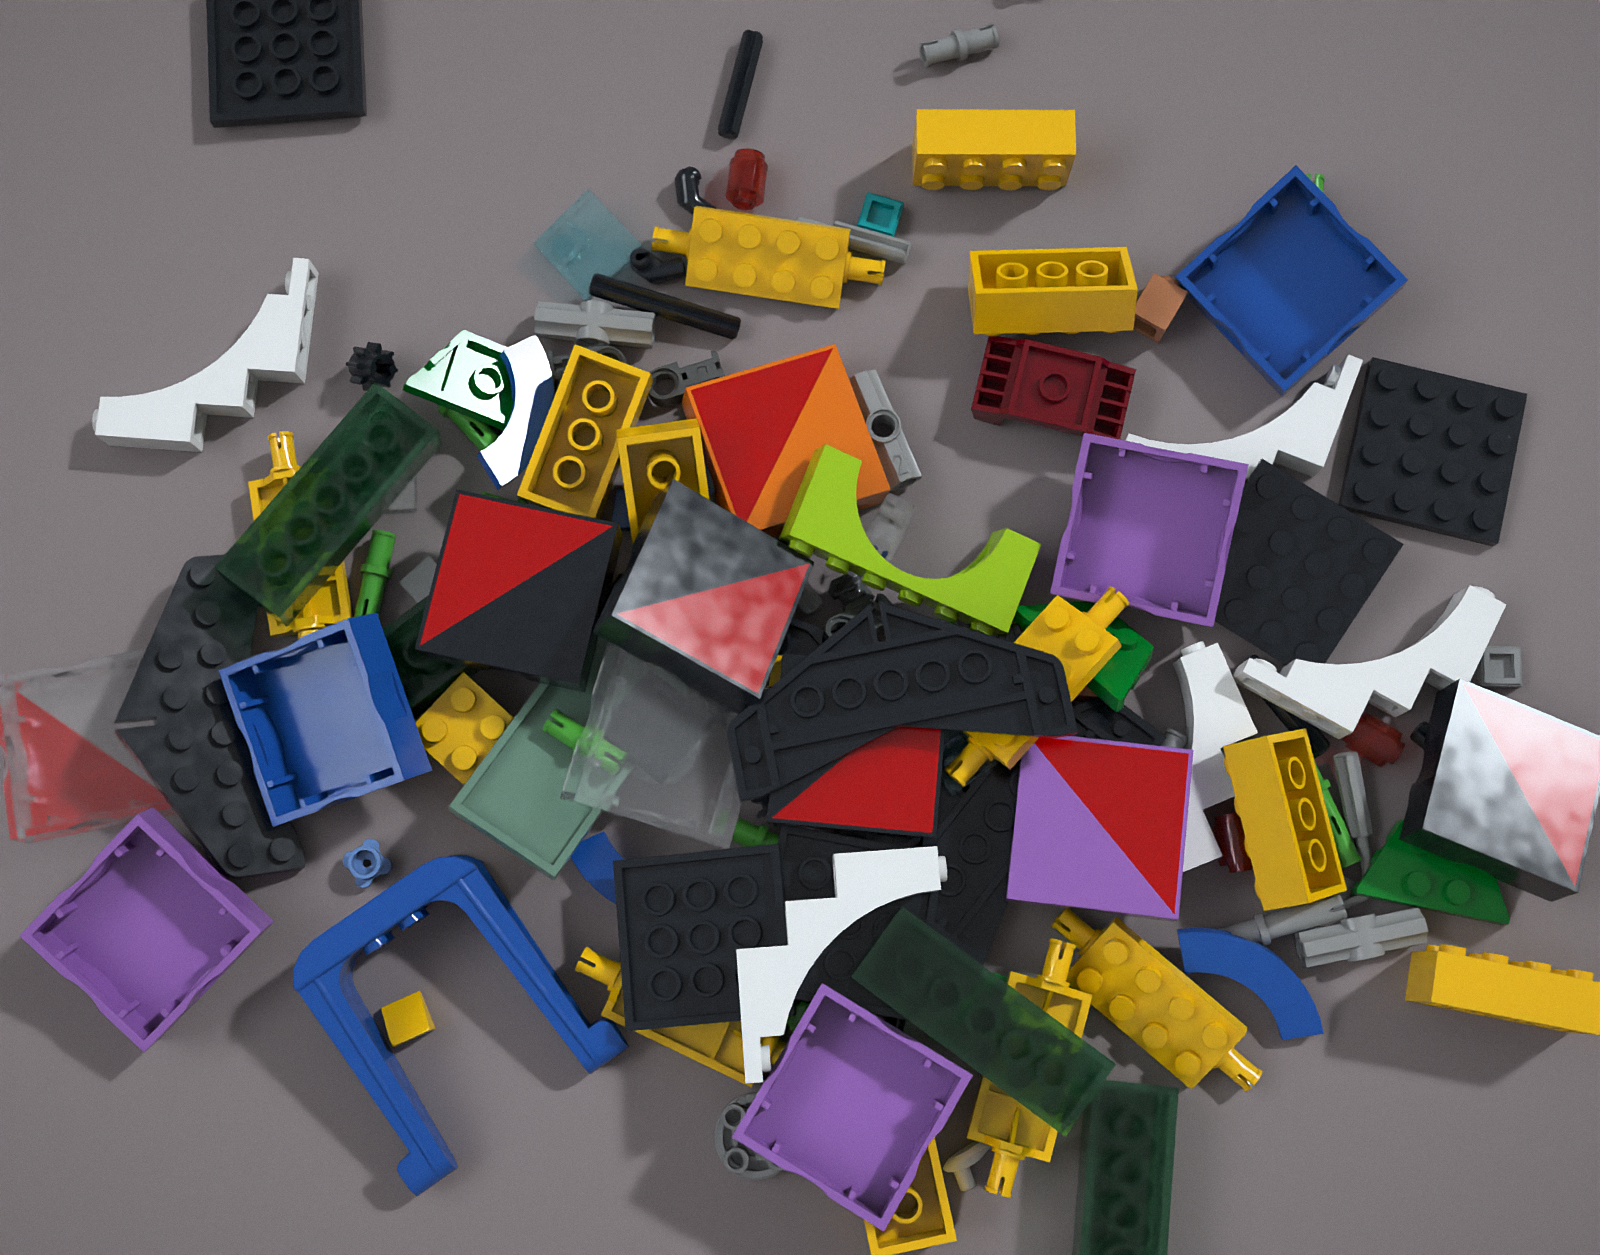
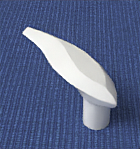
M975 1141L956 1152L946 1161L943 1170L954 1172L960 1191H967L976 1186L970 1166L978 1162L992 1146Z

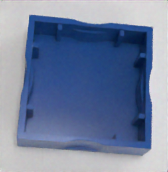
M1297 165L1257 200L1246 216L1234 228L1217 237L1175 276V280L1180 286L1188 291L1186 297L1282 397L1403 289L1408 281L1368 238L1362 236L1348 225L1337 210L1336 205Z
M377 613L345 619L305 635L286 648L263 652L218 670L237 725L248 744L254 774L273 827L432 771Z

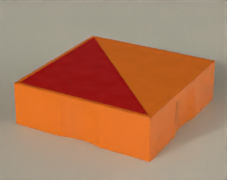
M836 344L685 388L681 405L687 420L696 418L698 421L704 462L712 476L717 504L771 537L781 535L813 452L824 444L862 460L856 490L858 510L881 504L891 490Z

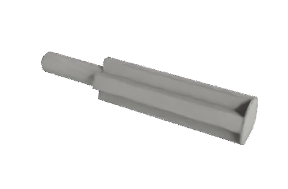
M798 216L795 220L801 222L832 226L829 224H825ZM834 222L835 227L851 229L849 249L901 264L906 263L911 250L910 241L843 222Z
M1347 751L1334 755L1333 760L1346 828L1351 838L1355 837L1357 851L1362 859L1359 861L1361 873L1364 875L1371 865L1369 863L1371 852L1367 836L1373 834L1358 752Z

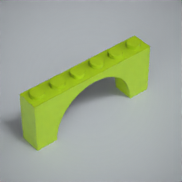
M827 444L814 450L779 537L780 540L789 543L790 548L807 558H811L813 554L826 560L825 566L835 572L848 574L851 571L862 576L861 582L871 588L883 591L886 587L898 592L897 598L904 603L920 607L921 603L935 609L933 614L942 620L956 623L958 619L969 624L970 630L990 636L1009 632L1041 547L1040 543L1008 528L992 532L988 542L976 559L966 568L948 578L930 579L908 574L893 566L878 553L862 527L856 498L857 480L862 460Z

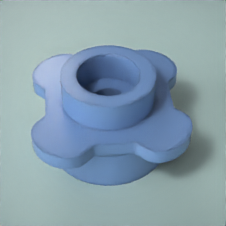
M366 839L362 846L354 849L352 852H347L343 857L344 867L348 868L351 874L355 876V884L361 888L371 886L373 879L381 874L387 875L392 869V862L390 859L384 858L379 850L380 844L377 840ZM367 859L371 861L369 867L364 866V861Z

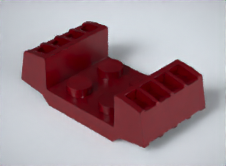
M988 336L971 411L974 419L1001 426L1003 418H1008L1079 436L1088 433L1120 439L1136 369L1109 362L1100 356L1028 339L1016 340L1000 336Z

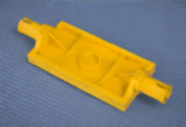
M701 206L694 207L692 228H690L689 232L655 226L652 237L655 239V242H652V251L686 255L688 265L685 286L835 309L840 307L843 283H847L848 280L882 286L886 264L885 260L879 261L852 257V252H848L851 231L848 228Z
M280 431V438H277L276 433H271L267 436L273 463L270 474L264 479L248 481L270 636L279 638L298 635V639L305 635L352 618L353 614L331 471L327 467L313 470L302 469L301 466L297 465L293 440L294 434L289 431Z
M1109 586L1103 596L1088 612H1080L1057 595L1014 642L1052 654L1061 661L1065 671L1071 702L1122 647L1119 639L1106 631V628L1130 604L1121 592L1118 591L1115 594L1116 589ZM963 731L968 736L966 739L968 744L944 768V771L955 782L958 781L957 783L960 786L965 787L969 779L987 760L991 762L993 759H996L1010 770L1039 737Z
M1071 908L1063 909L1062 914L1060 913L1055 918L1050 927L1056 929L1079 949L1077 952L1079 957L1070 966L1066 982L1070 983L1069 986L1075 990L1092 994V1006L1192 1090L1212 1068L1216 1069L1217 1067L1236 1082L1244 1092L1251 1089L1250 1083L1253 1086L1257 1083L1263 1071L1234 1049V1046L1246 1035L1248 1027L1118 917H1115L1103 930L1099 928L1094 930L1071 911Z
M1053 938L1049 939L1050 943L1041 975L1037 974L1036 978L1009 971L966 1133V1138L992 1146L991 1151L995 1152L984 1190L997 1195L1000 1180L1003 1177L998 1193L1007 1198L1012 1196L1011 1192L1020 1160H1024L1025 1156L1050 1163L1093 996L1092 994L1069 988L1070 983H1067L1066 979L1076 945ZM1062 942H1063V946H1062V950H1061V954H1060V958H1059V953H1060L1061 945H1062Z
M586 947L580 957L595 963L596 966L578 961L575 971L608 986L607 990L610 991V995L601 1016L625 1027L621 962L618 963ZM741 1021L635 1030V1032L745 1084ZM780 1036L760 1037L761 1045H769L770 1062L774 1065L787 1043L779 1040ZM746 1083L745 1085L752 1088L754 1083Z

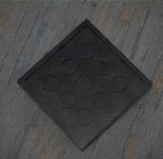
M206 0L210 122L214 128L367 116L362 0Z
M1372 357L1367 364L1338 505L1352 513L1492 547L1497 545L1505 513L1527 394Z
M1260 459L1244 484L1215 622L1285 665L1295 659L1325 664L1404 544L1266 460Z
M781 824L778 844L781 845L786 901L835 898L833 854L906 849L909 847ZM938 853V856H945V855H946V854ZM939 891L916 894L892 901L857 919L838 934L822 951L806 974L795 999L811 1002L823 983L873 1014L917 1022Z
M769 844L613 861L626 1031L741 1021L736 949L787 945L784 904L786 898L781 845ZM795 999L788 1016L796 1015Z

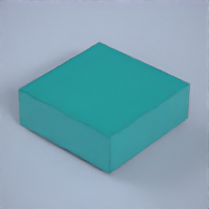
M867 192L857 227L895 237L903 212L904 202Z

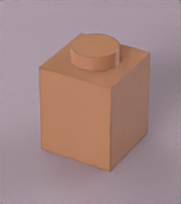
M1153 273L1136 302L1133 330L1159 344L1188 291L1184 290L1175 279Z

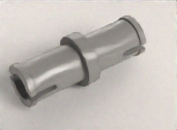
M990 23L962 32L961 29L953 30L950 36L928 42H920L919 53L921 61L925 67H929L930 65L954 58L957 61L967 59L969 54L998 48V32L994 24Z

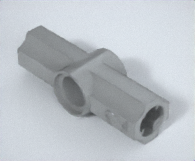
M596 300L583 301L580 305L538 301L535 309L534 334L538 338L576 341L578 345L586 348L619 345L652 349L655 341L656 315L654 312L615 309L609 303Z
M865 370L857 373L849 380L889 483L890 491L901 490L911 486L920 480L922 475L902 432L900 417L893 411L876 370ZM883 423L890 426L893 433L883 438L875 435L872 428L877 424Z
M1419 907L1377 916L1374 913L1338 920V924L1325 927L1320 926L1294 933L1297 957L1303 968L1346 959L1347 962L1374 958L1385 955L1384 951L1408 948L1428 942L1426 920L1421 914Z

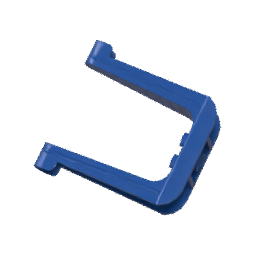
M468 855L439 857L421 865L313 939L300 952L293 969L294 989L300 994L409 1150L399 1162L397 1171L410 1191L416 1196H419L458 1168V1165L357 992L353 982V966L357 957L363 951L366 955L376 952L395 939L391 931L398 926L404 931L430 915L426 907L435 901L447 900L457 904L466 912L589 1074H592L629 1048L626 1039L614 1021L601 1017L592 1024L589 1023L483 861Z

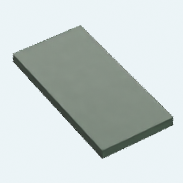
M599 636L586 691L580 692L540 683L451 802L449 811L554 881L635 764L625 758L621 765L614 759L606 756L617 763L619 770L612 776L586 757H576L572 754L573 749L542 731L547 719L563 728L552 720L553 718L550 717V714L557 708L585 728L591 726L597 730L649 669L683 696L690 687L670 671L652 663L644 662Z

